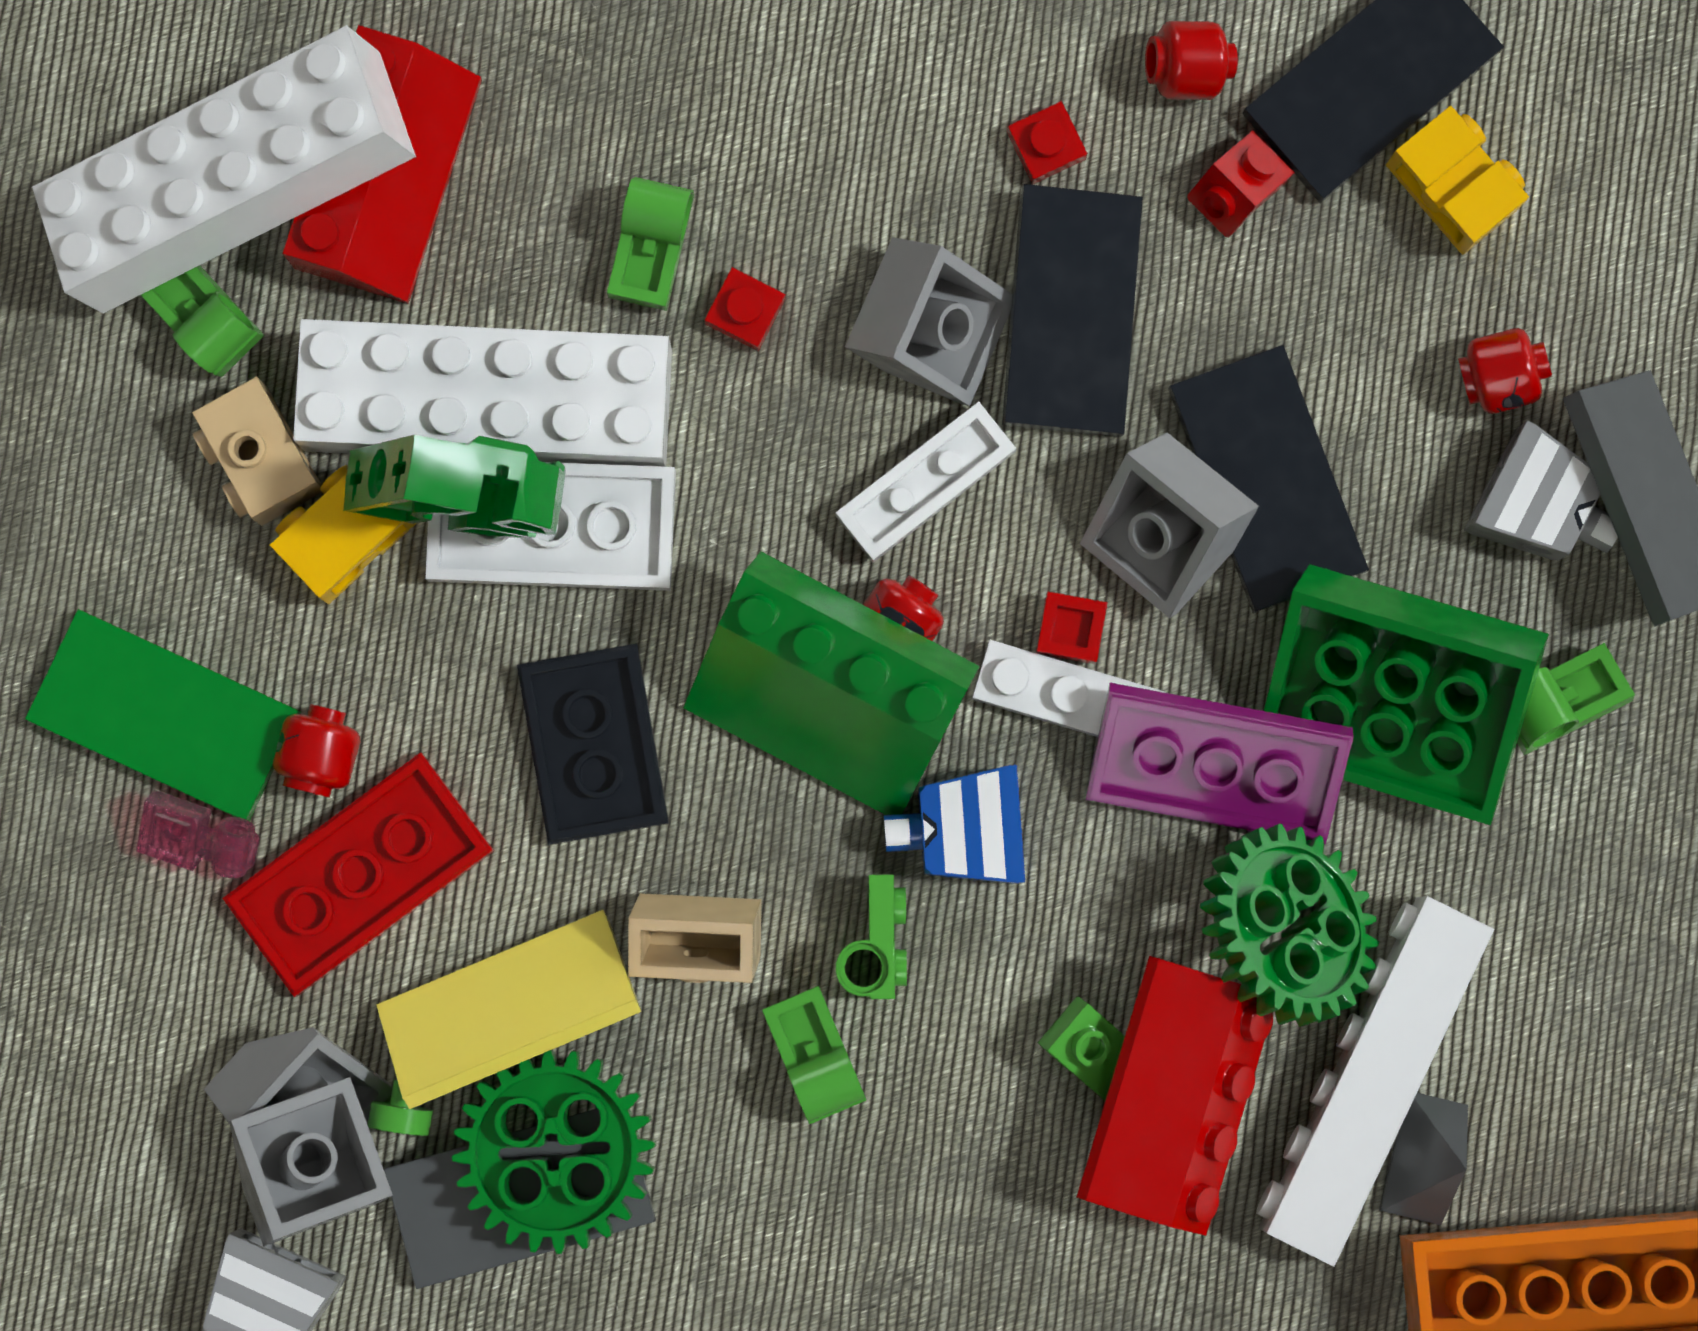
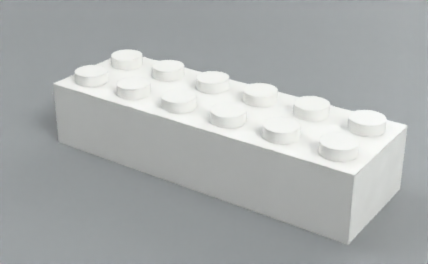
M346 25L36 184L32 188L64 293L101 313H105L415 158L416 155L380 52Z
M301 319L293 441L305 452L350 454V450L414 434L458 443H468L478 436H484L527 445L535 452L538 460L542 462L560 461L561 463L666 467L672 364L671 343L669 336Z

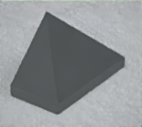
M1421 1093L1416 1094L1394 1141L1379 1207L1380 1211L1437 1225L1442 1224L1467 1170L1468 1105Z

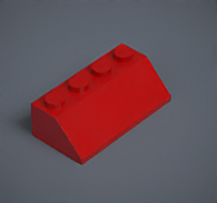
M358 25L356 33L381 54L416 157L295 217L282 254L296 270L409 304L482 78L416 42Z
M1149 956L1076 1198L1171 1228L1206 1236L1211 1219L1215 1216L1219 1206V1192L1229 1159L1234 1154L1237 1146V1132L1246 1101L1255 1086V1071L1264 1041L1272 1029L1273 1012L1261 1017L1258 1016L1256 1012V996L1240 1002L1237 999L1241 986L1239 983L1233 981L1223 982L1220 977Z

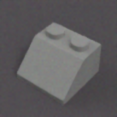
M892 237L845 348L886 373L962 405L970 406L1010 314L1012 294L942 246Z
M1165 433L1126 454L1080 544L1168 618H1171L1183 608L1233 553L1259 506L1169 433Z
M350 1077L229 1121L242 1188L263 1247L376 1205L393 1196Z

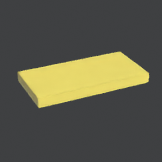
M604 910L376 1004L400 1092L409 1109L641 1012L610 921Z

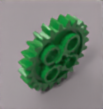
M1277 824L1266 830L1261 827L1227 844L1224 847L1226 854L1213 859L1211 862L1218 874L1203 881V885L1215 897L1200 903V908L1203 911L1214 916V923L1202 928V934L1216 937L1219 946L1210 952V959H1225L1228 964L1221 977L1222 981L1228 982L1237 978L1241 982L1237 999L1243 1002L1256 996L1257 1015L1261 1017L1275 1011L1277 1023L1280 1025L1296 1020L1299 1027L1314 1022L1320 1023L1339 1016L1340 1011L1355 1006L1357 1002L1354 995L1369 988L1362 975L1376 970L1377 966L1365 954V951L1379 946V941L1366 934L1365 929L1366 926L1377 921L1376 916L1363 913L1360 906L1369 898V893L1367 891L1354 892L1351 886L1358 874L1356 869L1342 873L1338 868L1342 852L1337 850L1324 855L1323 837L1319 835L1306 841L1303 827H1297L1288 832L1285 831L1282 824ZM1320 899L1318 908L1310 915L1297 920L1300 916L1299 911L1313 906ZM1282 931L1281 939L1269 943L1263 948V951H1260V945L1268 937Z
M552 1049L544 1053L542 1067L536 1068L533 1060L528 1059L519 1063L520 1074L515 1075L509 1068L497 1072L501 1086L498 1088L484 1081L478 1083L476 1087L486 1101L483 1106L475 1103L463 1105V1111L474 1119L475 1122L473 1126L459 1127L454 1130V1135L469 1142V1149L452 1155V1161L470 1164L471 1172L463 1176L456 1183L458 1187L476 1186L479 1192L468 1204L469 1210L479 1209L485 1205L492 1210L484 1225L485 1229L489 1230L501 1221L509 1224L505 1243L510 1245L522 1232L529 1234L530 1252L535 1253L542 1245L544 1238L551 1237L556 1254H562L566 1248L567 1237L570 1235H574L582 1249L588 1248L590 1246L589 1229L593 1226L606 1238L610 1237L613 1234L612 1224L608 1218L611 1213L626 1221L632 1217L633 1214L623 1200L626 1196L636 1199H644L647 1192L634 1179L636 1175L654 1173L655 1167L640 1160L639 1157L640 1152L648 1151L657 1145L656 1140L641 1138L638 1134V1129L644 1127L652 1120L651 1115L633 1116L630 1108L641 1097L639 1091L621 1097L617 1092L625 1076L623 1073L620 1072L604 1081L600 1078L603 1060L600 1058L596 1059L585 1071L580 1069L579 1051L576 1050L570 1052L564 1066H558L555 1052ZM577 1100L592 1102L600 1112V1125L592 1134H579L569 1125L568 1110ZM515 1104H525L532 1108L537 1115V1130L530 1138H518L512 1135L507 1128V1113ZM550 1134H557V1140L561 1145L603 1141L610 1145L608 1153L567 1155L560 1160L559 1168L552 1167V1160L547 1156L503 1160L499 1155L502 1148L543 1146L550 1141ZM578 1164H593L603 1173L604 1187L599 1195L586 1197L577 1193L574 1189L571 1177L574 1168ZM527 1167L538 1174L542 1186L537 1199L523 1201L512 1193L509 1182L510 1176L516 1168Z

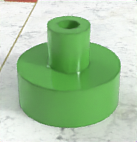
M394 1080L390 1102H371L368 1127L394 1133L428 1136L433 1110L418 1106L409 1109L402 1098L398 1081Z

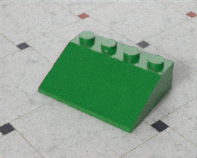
M760 551L740 578L716 628L683 708L884 815L902 814L980 666Z
M1309 564L1292 591L1264 711L1352 727L1354 738L1343 776L1344 781L1491 826L1532 696L1549 634Z

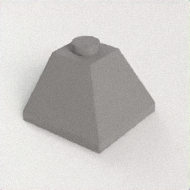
M312 1027L245 1043L209 1082L204 1091L229 1123L230 1120L350 1077L367 1122L371 1102H385L392 1094L393 1086Z

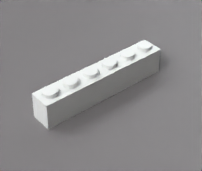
M1428 896L1416 897L1413 905L1405 902L1401 906L1390 928L1389 935L1396 938V941L1386 961L1378 958L1374 962L1377 965L1376 970L1369 972L1366 982L1369 988L1365 992L1370 995L1360 1016L1354 1013L1350 1014L1339 1034L1336 1046L1343 1049V1052L1334 1071L1324 1069L1313 1088L1310 1102L1317 1105L1307 1127L1300 1124L1297 1125L1286 1145L1283 1158L1289 1160L1290 1163L1279 1184L1272 1180L1260 1199L1256 1214L1262 1216L1263 1219L1259 1229L1335 1267L1495 929Z

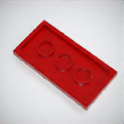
M420 752L222 899L293 997H298L495 850L424 753Z

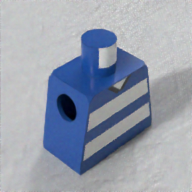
M1017 765L999 767L919 787V813L884 815L886 852L922 850L924 875L1007 884L1025 883Z

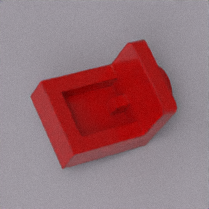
M1252 130L1213 163L1188 193L1187 198L1225 237H1230L1257 208L1283 187L1295 172Z

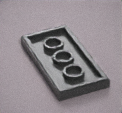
M1651 370L1582 389L1564 397V404L1652 624L1655 627L1698 611V486Z
M598 1108L568 1116L569 1125L579 1134H592L600 1125L601 1116ZM538 1125L514 1131L511 1134L518 1138L527 1139L534 1135ZM550 1134V1141L543 1146L502 1148L499 1155L503 1160L547 1156L552 1160V1167L559 1168L560 1160L567 1155L608 1153L610 1145L604 1141L561 1145L557 1140V1134ZM469 1144L384 1169L393 1194L391 1197L416 1289L555 1250L551 1237H545L538 1251L535 1253L530 1252L529 1234L522 1232L509 1245L505 1243L509 1224L501 1221L495 1227L487 1230L484 1228V1225L492 1210L487 1205L475 1210L468 1209V1204L479 1192L476 1186H457L456 1182L469 1174L471 1170L470 1164L452 1161V1155L469 1149ZM590 1163L578 1164L574 1168L571 1181L577 1193L586 1197L599 1195L604 1187V1177L600 1169ZM519 1167L510 1176L509 1185L515 1197L523 1201L537 1199L541 1192L542 1184L540 1177L534 1170L527 1167ZM636 1175L634 1179L647 1192L644 1199L626 1196L623 1200L633 1214L632 1217L626 1221L612 1213L608 1216L612 1224L613 1234L656 1221L644 1175ZM594 1226L589 1229L590 1240L603 1237ZM574 1235L567 1237L566 1247L578 1244Z

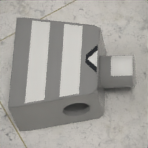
M1528 420L1514 430L1464 528V531L1472 535L1557 561L1570 554L1577 539L1607 553L1618 538L1609 514L1595 506L1600 496V491L1589 464Z
M240 1228L229 1233L225 1242L202 1331H312L342 1287L347 1276L275 1243L263 1247L259 1236Z

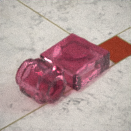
M154 790L144 801L136 852L193 871L204 857V860L211 862V868L216 874L226 878H239L244 876L248 869L254 866L260 839L255 832V826L244 818L227 817L222 819L215 828H210L208 826L212 809Z

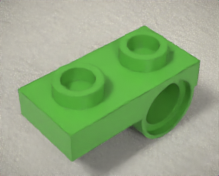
M637 177L631 179L623 207L621 235L608 285V298L667 311L694 200L693 190Z
M200 265L141 294L145 301L174 331L173 337L183 351L200 367L213 373L215 376L223 377L265 336Z
M1605 643L1551 670L1547 667L1539 669L1517 741L1524 756L1633 701L1635 693Z
M869 875V940L852 942L840 952L836 961V975L842 987L854 995L869 996L870 999H895V986H907L906 949L894 948V925L906 924V887L894 888V875ZM858 950H869L875 953L881 962L879 978L868 986L855 985L846 976V961L852 953Z
M819 986L762 1009L809 1124L867 1100Z
M1076 996L1037 1043L1104 1101L1106 1100L1125 1036L1091 1005Z

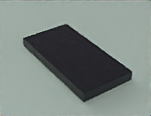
M1374 0L1248 105L1242 114L1278 156L1295 172L1294 174L1318 202L1322 203L1496 57L1504 46L1464 0Z
M1030 184L1022 186L1002 425L1121 437L1125 434L1143 197Z
M1284 345L1170 385L1168 390L1192 453L1259 506L1231 554L1252 613L1291 600L1292 591L1309 564L1352 577L1369 571Z

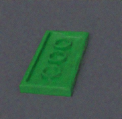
M78 609L25 720L239 819L250 822L274 771L273 759L283 722L290 715L301 714V711Z

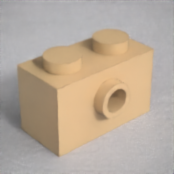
M257 376L192 412L201 428L193 433V437L210 465L218 461L221 463L230 479V482L224 484L222 489L240 518L249 514L254 521L263 526L322 493L320 490L322 484L302 448L293 441L294 434L268 387Z
M640 893L629 916L628 977L680 979L690 983L707 981L752 983L761 958L762 899Z

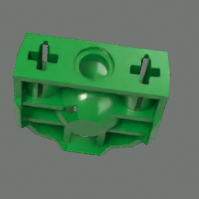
M414 434L350 450L343 511L412 524L431 521L433 514L449 515L448 530L493 537L530 539L535 538L537 533L549 536L556 535L566 469L560 461L551 463L539 461L535 452L524 444L478 436L468 443H458Z

